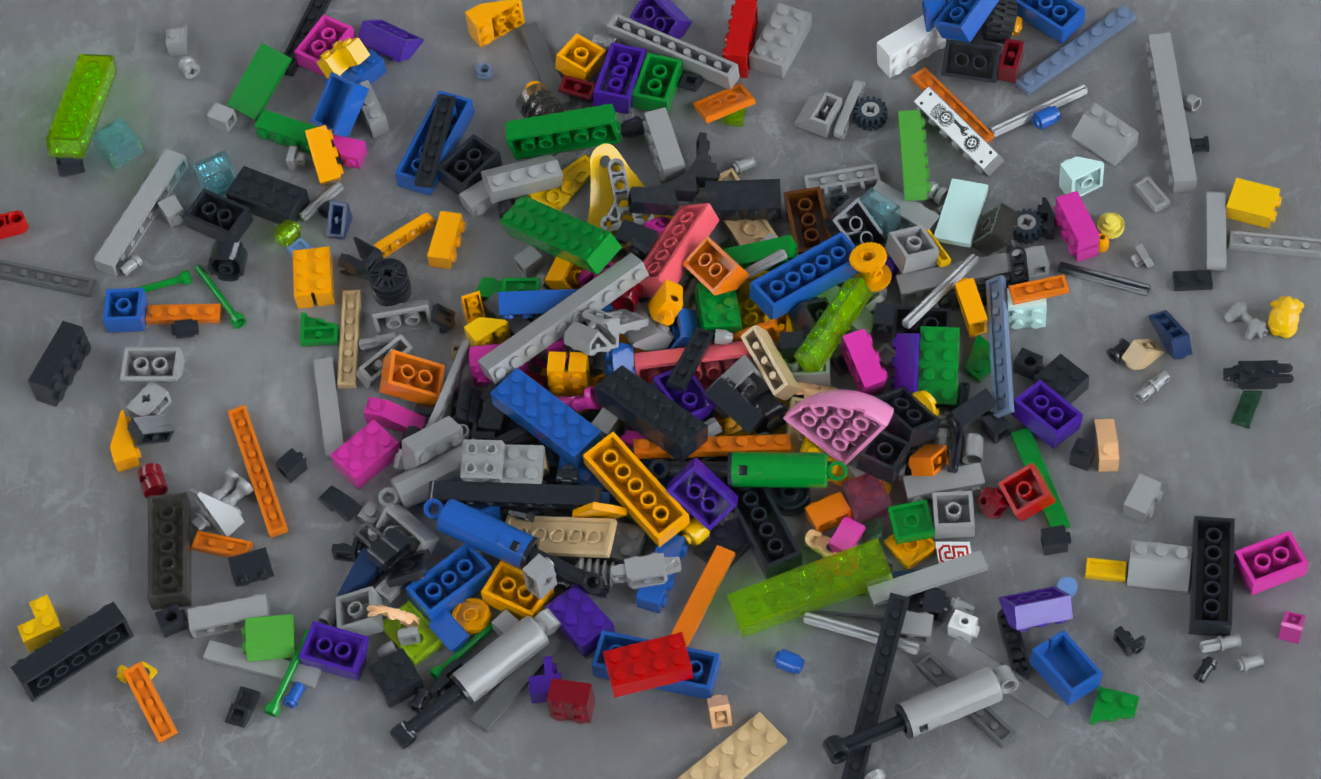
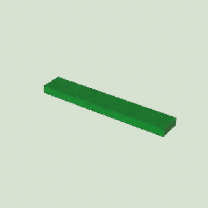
M1025 428L1011 432L1012 441L1023 467L1033 463L1040 470L1056 500L1055 503L1042 510L1048 526L1064 525L1065 529L1070 528V522L1031 430Z

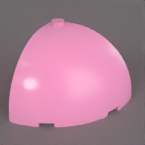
M838 389L819 392L803 399L794 405L785 414L783 419L835 460L843 461L847 465L887 427L894 408L872 395L854 390Z

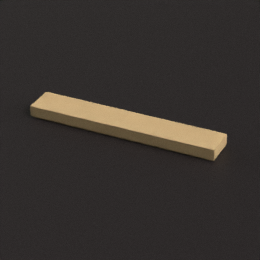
M342 290L338 389L357 388L356 373L359 359L361 290Z

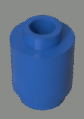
M1048 106L1033 114L1032 123L1036 128L1043 130L1058 122L1061 118L1060 112L1056 106Z
M782 649L781 652L777 651L774 663H776V668L791 674H800L805 659L801 658V655Z

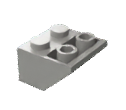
M827 92L809 97L794 126L827 138L842 112V98Z

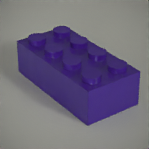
M611 42L594 89L593 107L613 104L615 112L629 113L633 102L632 94L646 59V49Z

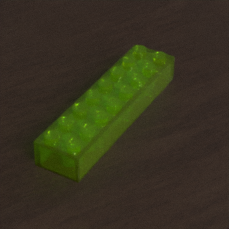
M79 54L46 137L49 157L85 158L117 74L114 55Z
M876 538L727 594V597L744 638L803 616L805 612H813L867 591V587L891 580L893 576L879 540Z

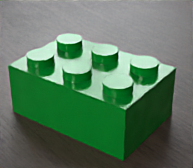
M647 53L632 94L633 108L653 111L666 107L669 114L683 75L682 60Z
M697 283L694 300L699 328L715 333L716 329L727 330L731 333L740 331L742 329V322L736 290L714 295L702 283Z

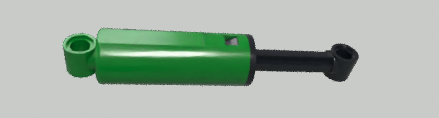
M729 451L728 461H701L717 477H728V487L826 488L828 486V479L842 480L848 472L847 465L843 461H828V454L825 452ZM659 458L650 464L649 471L657 479L675 477L691 461L679 462ZM657 463L664 465L665 471L663 474H658L655 471ZM840 465L843 468V474L840 476L834 475L832 472L833 466Z

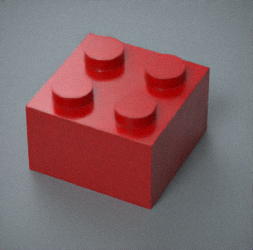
M1033 463L998 482L1015 516L1022 522L1056 502L1040 470Z

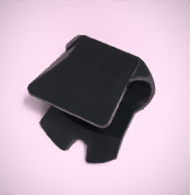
M354 237L359 256L364 260L360 261L349 254L341 253L337 265L338 267L345 268V270L340 271L341 274L356 276L369 281L371 267L377 261L384 258L380 249L358 237Z

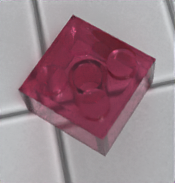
M866 474L841 482L842 494L851 509V516L854 521L864 524L889 515L888 507L892 506V502L883 480Z

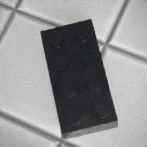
M246 166L242 167L226 191L228 199L249 207L251 214L277 224L282 222L283 226L284 220L288 219L292 229L300 218L299 213L310 203L307 189Z
M62 321L28 379V383L37 401L57 407L59 402L63 400L68 386L73 383L75 374L81 369L83 360L91 351V345L82 326Z

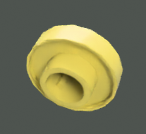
M1105 213L1097 220V230L1099 233H1105L1108 239L1118 238L1124 231L1125 222L1116 213Z

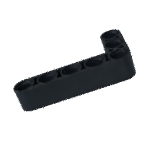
M1012 242L1006 248L1009 280H1006V291L1010 285L1029 282L1026 251L1018 242ZM1015 249H1020V253L1017 256H1012V252ZM1016 268H1023L1021 273L1014 274ZM986 283L976 285L979 294L986 291ZM950 289L937 302L939 308H951V311L961 310L955 289ZM987 297L981 298L983 306H986ZM944 298H950L947 304H941V301Z

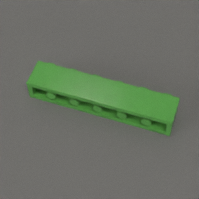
M920 110L898 111L905 201L927 200V192H931L930 181H926V179H929V168H925V166H928V155H924L927 153V143L923 142L926 141V131L922 130V128H925L924 117H921Z

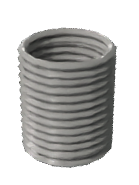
M595 34L592 42L605 49L607 55L611 42L618 43V38Z
M969 433L963 436L961 460L965 464L969 465L983 461V437L981 435Z

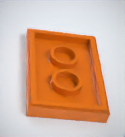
M742 83L734 85L731 90L724 89L693 102L692 105L694 110L708 124L756 104V101Z

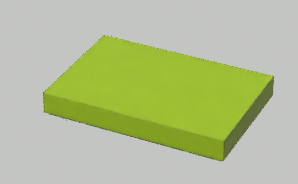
M409 600L399 609L413 613L421 619L418 621L419 626H417L421 643L401 646L397 630L403 629L406 626L401 624L398 619L390 620L388 617L383 620V632L394 642L398 649L403 648L409 659L416 667L441 648L444 643L428 627L430 622Z

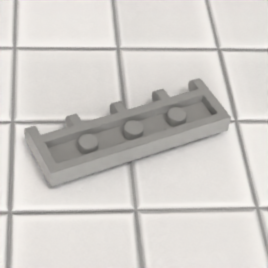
M877 164L804 176L806 188L820 186L821 192H824L825 196H829L828 191L842 189L843 193H847L846 188L860 186L861 190H865V185L877 184L880 180Z

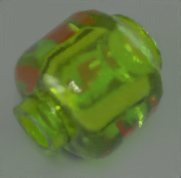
M286 219L275 227L273 237L279 245L290 246L301 237V227L296 221L292 222Z

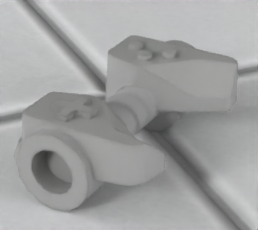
M1236 302L1232 305L1224 318L1228 323L1238 318L1244 320L1248 324L1244 338L1247 340H1251L1254 336L1263 338L1267 334L1266 323L1263 320L1253 319L1246 313L1247 307L1244 302Z

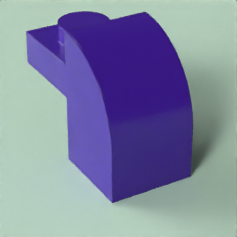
M552 656L543 657L545 675L529 676V690L532 703L547 702L551 679H562L561 673H558L557 663L552 661Z

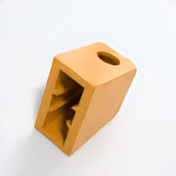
M668 279L663 282L647 305L654 321L666 326L673 324L675 317L683 307V287Z

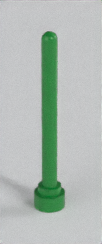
M196 265L195 271L229 314L231 325L235 329L243 327L246 324V318L243 314L233 309L202 266Z
M184 270L176 277L136 288H143L146 293L179 283L186 286L192 284L189 270Z
M492 621L443 665L434 666L429 671L432 678L436 681L441 672L454 659L460 660L493 631Z
M310 628L306 629L273 700L266 703L263 712L269 716L277 718L281 711L280 702L300 662L299 655Z

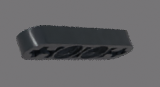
M1001 609L997 614V623L1009 665L1017 680L1025 682L1031 676V666L1020 631L1007 626L1006 620L1003 619L1005 614L1003 609ZM1014 632L1017 638L1009 640L1006 638V634ZM1013 650H1020L1022 656L1015 658L1011 655V652ZM1020 663H1021V666H1022V670L1025 671V674H1023V675H1021V673L1018 672V671H1019V665H1018V664H1020Z

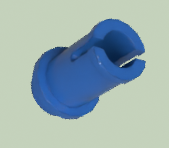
M295 682L289 694L284 696L283 703L289 708L298 706V700L306 690L305 685Z

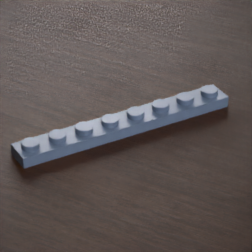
M1125 5L1121 6L1017 79L1016 86L1027 96L1134 22L1136 15Z
M1003 275L986 281L992 395L998 403L993 407V412L997 418L1014 412L1006 277Z

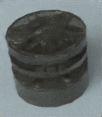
M535 83L521 92L515 104L516 109L524 118L564 112L562 103L544 83Z

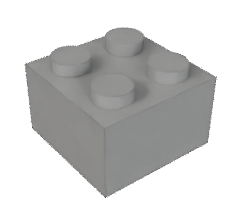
M923 225L889 232L885 247L902 274L934 267L940 251Z
M972 491L932 493L935 539L974 537L975 521Z
M372 586L336 597L337 628L364 636L384 631L383 615L377 614V616L367 617L369 613L367 607L369 605H382V597Z

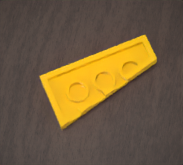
M585 154L561 170L563 174L561 187L528 194V197L561 211L591 177L590 158Z

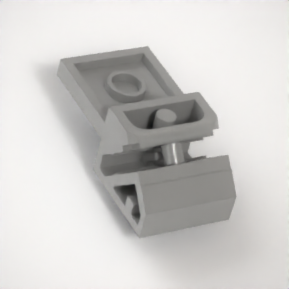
M596 308L584 310L581 315L588 326L573 321L564 334V344L572 347L573 350H580L589 356L596 355L597 352H609L611 349L619 347V334H624L628 330H640L641 327L648 326L649 318L626 309L604 312Z
M463 439L460 478L462 481L542 484L545 447L542 445H506L502 440Z

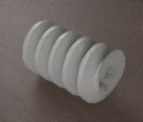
M581 557L576 562V567L587 572L597 573L604 579L605 585H608L610 582L611 587L614 586L615 582L613 583L611 580L610 569L612 566H615V562H612L610 567L607 565V560H604L602 565H600L598 558L595 563H592V557H589L587 562L584 561V557ZM594 578V579H592V580L590 581V582H592L593 580H595V583L598 584V579H596V578Z

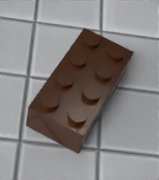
M820 186L783 192L790 234L797 244L798 255L831 238V234L822 223L827 218Z

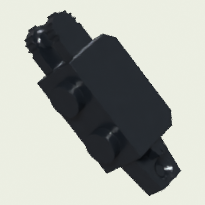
M1278 360L1238 361V365L1223 369V381L1238 383V388L1241 390L1274 389L1278 384L1292 383L1294 380L1292 374L1279 373H1289L1293 370V366L1290 363H1278Z

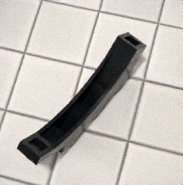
M699 132L696 140L697 158L685 173L661 185L630 188L627 197L628 213L672 216L674 209L678 208V201L693 202L695 195L699 193V188H705V181H719L720 172L717 171L716 163H711V155H708L710 141L707 140V133Z

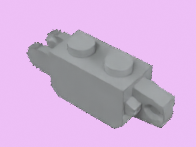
M651 553L647 556H632L629 559H624L625 564L612 566L610 574L612 575L611 580L613 583L628 582L629 587L636 589L665 584L668 580L667 575L680 572L682 569L680 557H664V553Z

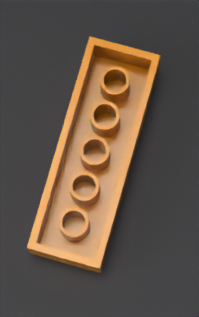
M614 432L583 454L586 467L621 506L627 508L630 516L659 548L690 524L689 514L666 492L667 490Z

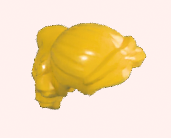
M1280 296L1279 299L1270 303L1272 310L1270 311L1267 324L1271 335L1290 338L1297 331L1299 314L1304 308V303L1299 301V299H1293L1291 296Z

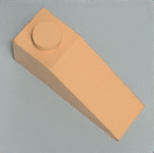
M1094 419L1098 472L1118 471L1119 449L1114 419Z

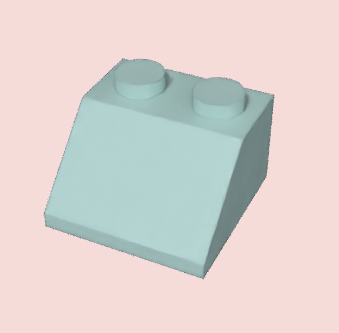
M1077 156L1065 160L1060 164V188L1065 194L1078 191L1081 197L1102 187L1104 163Z

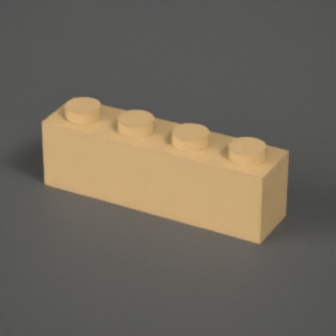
M753 325L740 336L775 397L787 401L800 390L766 329Z

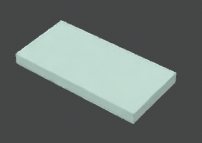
M952 178L934 234L938 242L971 247L989 189L987 184Z

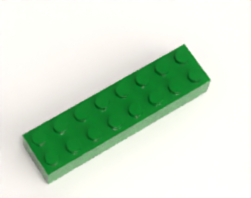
M524 195L516 200L515 204L499 221L510 236L596 275L603 270L622 248L610 232Z

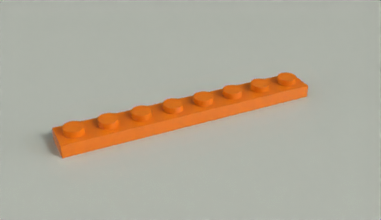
M246 405L228 410L227 412L269 536L273 538L287 533L289 530Z
M790 434L708 437V441L689 457L728 456L729 451L791 452ZM633 439L634 455L638 459L674 458L648 439Z

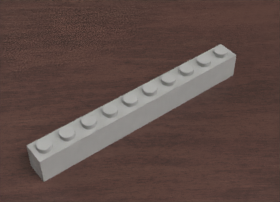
M1171 34L1148 35V42H1145V52L1149 53L1147 63L1148 68L1151 67L1152 69L1150 71V81L1154 82L1152 92L1153 96L1157 98L1155 100V109L1159 111L1157 117L1158 126H1162L1160 138L1165 143L1163 145V155H1167L1165 166L1166 171L1170 172L1168 184L1172 186L1173 193L1196 191L1197 177Z
M632 253L628 254L478 360V363L484 374L493 383H498L516 368H519L563 337L573 321L583 323L584 320L581 314L584 310L592 308L601 310L649 276L643 261Z

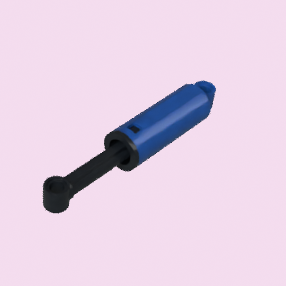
M429 499L424 504V513L432 520L437 521L436 527L438 531L521 570L540 554L544 558L548 557L552 560L556 575L581 586V588L591 594H599L605 587L604 579L597 573L587 572L538 549L540 543L538 537L456 499H449L446 504H443L438 499ZM438 505V513L432 514V507ZM594 578L598 579L597 587L590 588L589 582Z

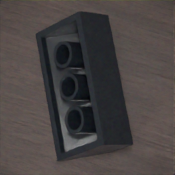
M780 179L705 181L706 203H710L719 221L782 219Z

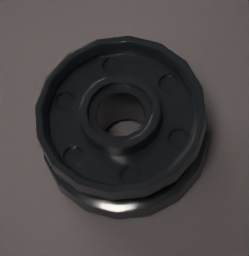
M769 488V492L783 516L792 517L800 515L805 511V507L810 504V488Z

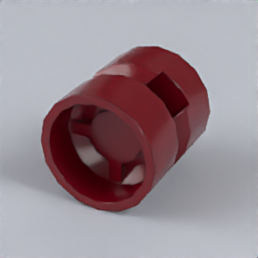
M640 283L636 284L612 301L614 309H626L634 312L643 292L642 285Z
M148 463L138 469L137 475L145 498L157 499L168 492L160 464Z

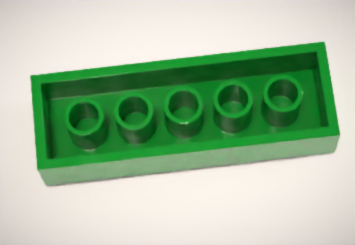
M604 104L596 107H586L578 110H568L566 112L507 121L506 141L515 160L598 147L602 144L621 143V125L613 104Z

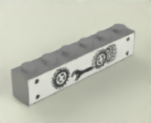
M929 86L913 101L918 106L916 110H920L922 116L926 114L929 117L927 121L934 128L938 126L941 129L939 133L945 139L949 137L952 140L950 144L957 151L961 149L964 152L962 155L967 161L971 162L973 160L976 163L974 167L981 174L985 172L990 176L1005 161Z

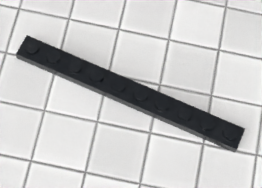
M894 593L889 595L853 733L878 723L910 597ZM872 743L849 753L841 779H863Z

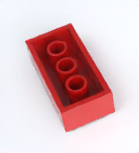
M735 0V5H731L732 19L728 20L729 33L725 35L726 47H723L722 58L738 64L740 78L748 79L750 70L749 54L755 44L759 23L757 0Z
M682 632L603 651L614 698L693 678L692 665Z

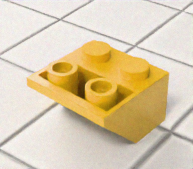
M479 317L464 326L466 339L470 342L471 347L502 344L511 337L508 322L504 319Z

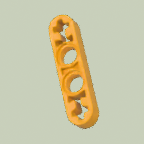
M424 213L373 246L380 249L383 258L430 230L435 224V219L430 213Z

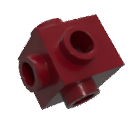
M986 487L980 491L979 496L975 500L980 512L987 518H1000L1010 507L1004 493L999 488Z

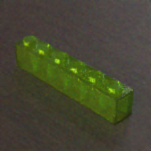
M862 277L846 279L795 353L794 357L805 373L820 372L823 369L824 364L832 356L837 345L841 343L842 337L850 329V326L859 316L863 307L868 303L872 292Z

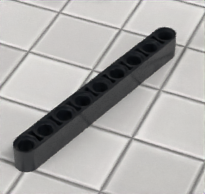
M435 480L429 481L427 501L429 499H438L443 504H446L449 499H456L469 506L576 509L591 502L601 503L602 488L584 485Z

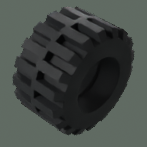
M1016 0L998 1L982 24L984 40L1005 44L1006 38H1011L1017 18Z

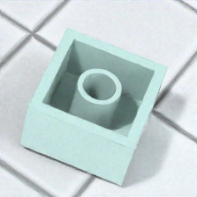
M1007 288L1009 328L1037 329L1046 327V298L1013 305Z

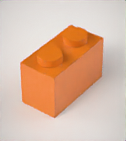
M925 444L910 456L909 468L911 469L912 476H934L943 469L949 460L947 444Z
M841 492L829 494L818 502L810 503L805 507V516L812 529L822 533L840 525L844 517L851 518V509Z

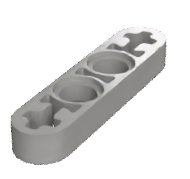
M854 81L834 129L835 138H845L854 117V107L857 101L860 102L863 95L865 82Z

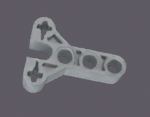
M618 158L610 160L608 171L614 203L608 214L601 219L600 225L601 229L615 235L621 226V218L624 215H630L633 217L634 223L644 226L646 221H644L643 215H647L649 221L654 219V214L628 213V206H619L622 200L628 202L627 197L630 190L623 161ZM615 165L621 167V170L618 172H614L611 169ZM617 183L625 184V187L621 190L615 188ZM607 222L611 223V228L607 227Z

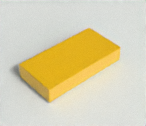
M1087 557L1085 578L1125 582L1127 561Z

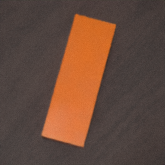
M1062 274L1008 286V291L1013 305L1069 294V287L1065 275Z
M197 530L191 545L192 550L228 558L250 552L253 547L252 541Z

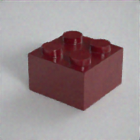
M552 678L547 697L551 718L557 721L570 720L578 724L591 723L595 705L592 684Z

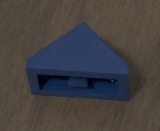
M330 200L327 237L345 239L353 218L349 203Z

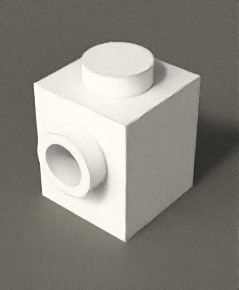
M955 610L948 624V635L971 643L973 637L976 638L980 631L978 618Z

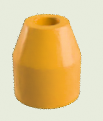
M1019 16L1016 18L1012 36L1019 35L1022 29L1023 19Z
M1099 233L1098 252H1106L1109 248V239L1105 233Z

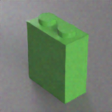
M293 614L245 618V626H242V636L246 638V642H242L243 654H247L248 662L293 658L296 652Z

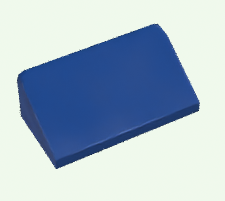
M447 609L438 614L428 625L451 652L462 648L470 637Z

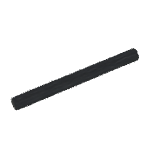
M961 382L959 385L956 408L968 400L970 390L968 382ZM964 429L958 433L953 430L947 469L949 473L955 474L958 472Z

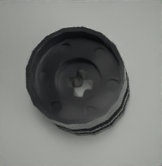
M384 258L377 261L371 267L369 282L372 287L373 296L378 304L387 307L405 303L409 300L412 294V287L404 263L394 258Z

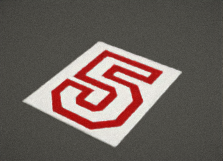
M935 542L939 564L972 553L970 542Z

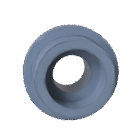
M488 63L479 64L475 71L476 76L481 80L491 78L494 73L492 66Z

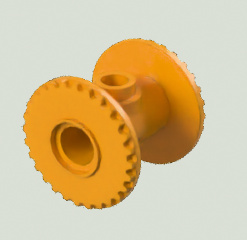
M867 242L859 244V246H856L851 251L849 257L850 265L859 272L854 276L856 286L862 291L869 293L881 291L891 281V270L885 265L887 253L882 245Z

